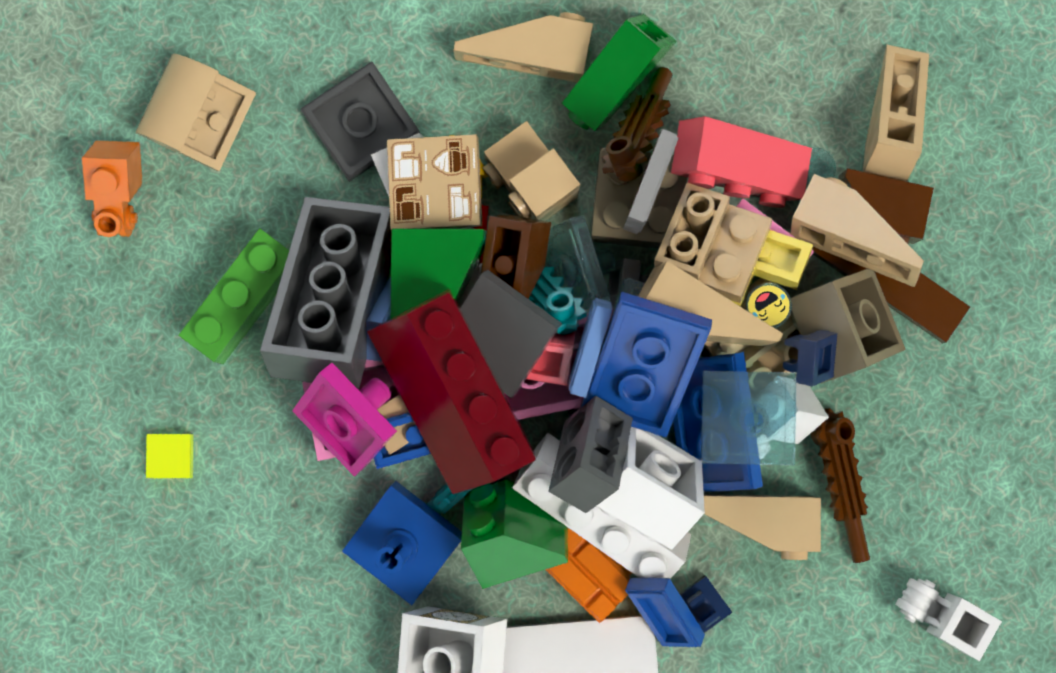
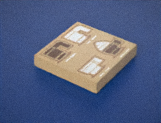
M476 134L387 140L391 230L392 228L442 229L482 226L479 138Z

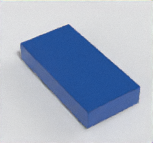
M670 578L629 579L625 591L662 646L701 647L705 633Z

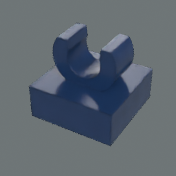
M819 330L806 336L795 335L785 339L784 345L793 346L798 350V360H787L783 362L782 368L788 372H797L796 383L811 387L833 378L838 333Z
M705 575L679 593L704 633L732 613Z

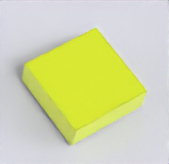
M147 434L146 478H193L194 434Z

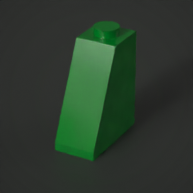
M645 14L626 19L561 103L570 110L568 112L569 118L585 130L591 128L597 131L604 127L677 41Z
M392 228L391 319L448 289L451 290L457 304H459L484 252L487 231L484 229Z

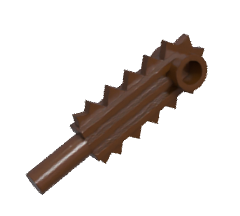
M658 68L644 98L642 95H637L634 102L629 103L630 108L623 111L626 119L618 122L621 129L612 134L614 139L606 145L607 155L601 157L604 163L602 168L604 174L615 173L617 178L624 182L634 180L641 175L643 171L641 164L648 161L645 152L653 149L650 141L659 137L655 130L664 126L661 118L669 114L670 101L663 100V96L673 76L668 68Z
M825 408L829 418L811 432V438L816 445L820 446L818 456L823 459L824 464L821 473L827 477L828 485L825 490L830 492L832 499L829 507L834 510V519L836 521H844L853 563L866 562L870 560L861 516L867 514L866 509L868 506L864 501L867 494L862 492L860 484L863 477L858 474L857 470L859 460L854 457L853 453L855 443L852 440L855 436V428L852 421L844 417L843 411L834 413L830 408Z

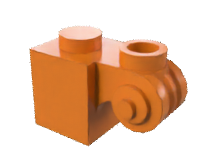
M96 140L82 157L85 200H93L94 211H92L91 218L94 221V227L99 236L113 237L119 234L121 237H130L138 221V214L134 212L132 205H128V202L131 201L142 185L140 142Z

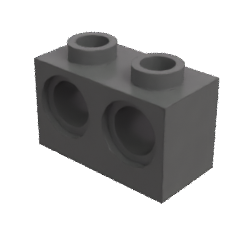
M597 396L564 422L548 492L582 512L588 513L619 490L633 418Z

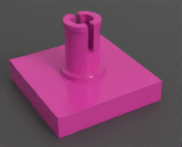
M333 363L319 372L292 410L354 477L371 462L397 432L378 411L391 397V392L386 384L378 378H373L358 390Z

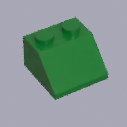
M509 480L478 486L469 491L464 499L461 550L482 589L568 563V527L514 490L512 487L515 482Z

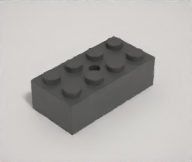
M305 197L260 348V353L271 378L312 383L319 372L333 363L357 389L360 388L367 360L366 320L386 285L391 266L392 230L390 228V207Z

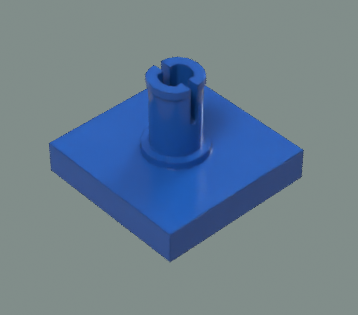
M395 480L342 552L410 605H413L461 542L462 531Z

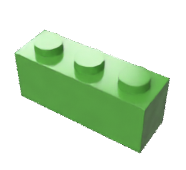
M259 228L178 336L213 362L224 364L276 296L289 250Z

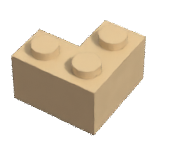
M527 121L484 151V157L488 164L483 167V170L497 189L504 185L510 192V195H508L510 202L508 204L516 216L546 221L578 198L580 183L553 148L549 151Z

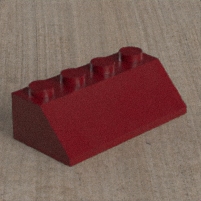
M450 289L367 331L452 494L495 482L536 460L529 440Z

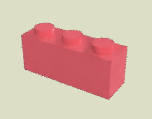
M706 116L679 121L677 132L679 139L674 150L672 174L688 178L687 183L706 189H712L714 185L723 187V194L730 197L750 198V195L759 197V204L768 207L783 208L786 201L802 199L806 191L812 148Z

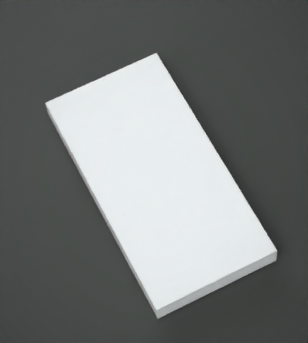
M642 615L609 617L600 623L596 619L507 626L503 673H658L655 635Z

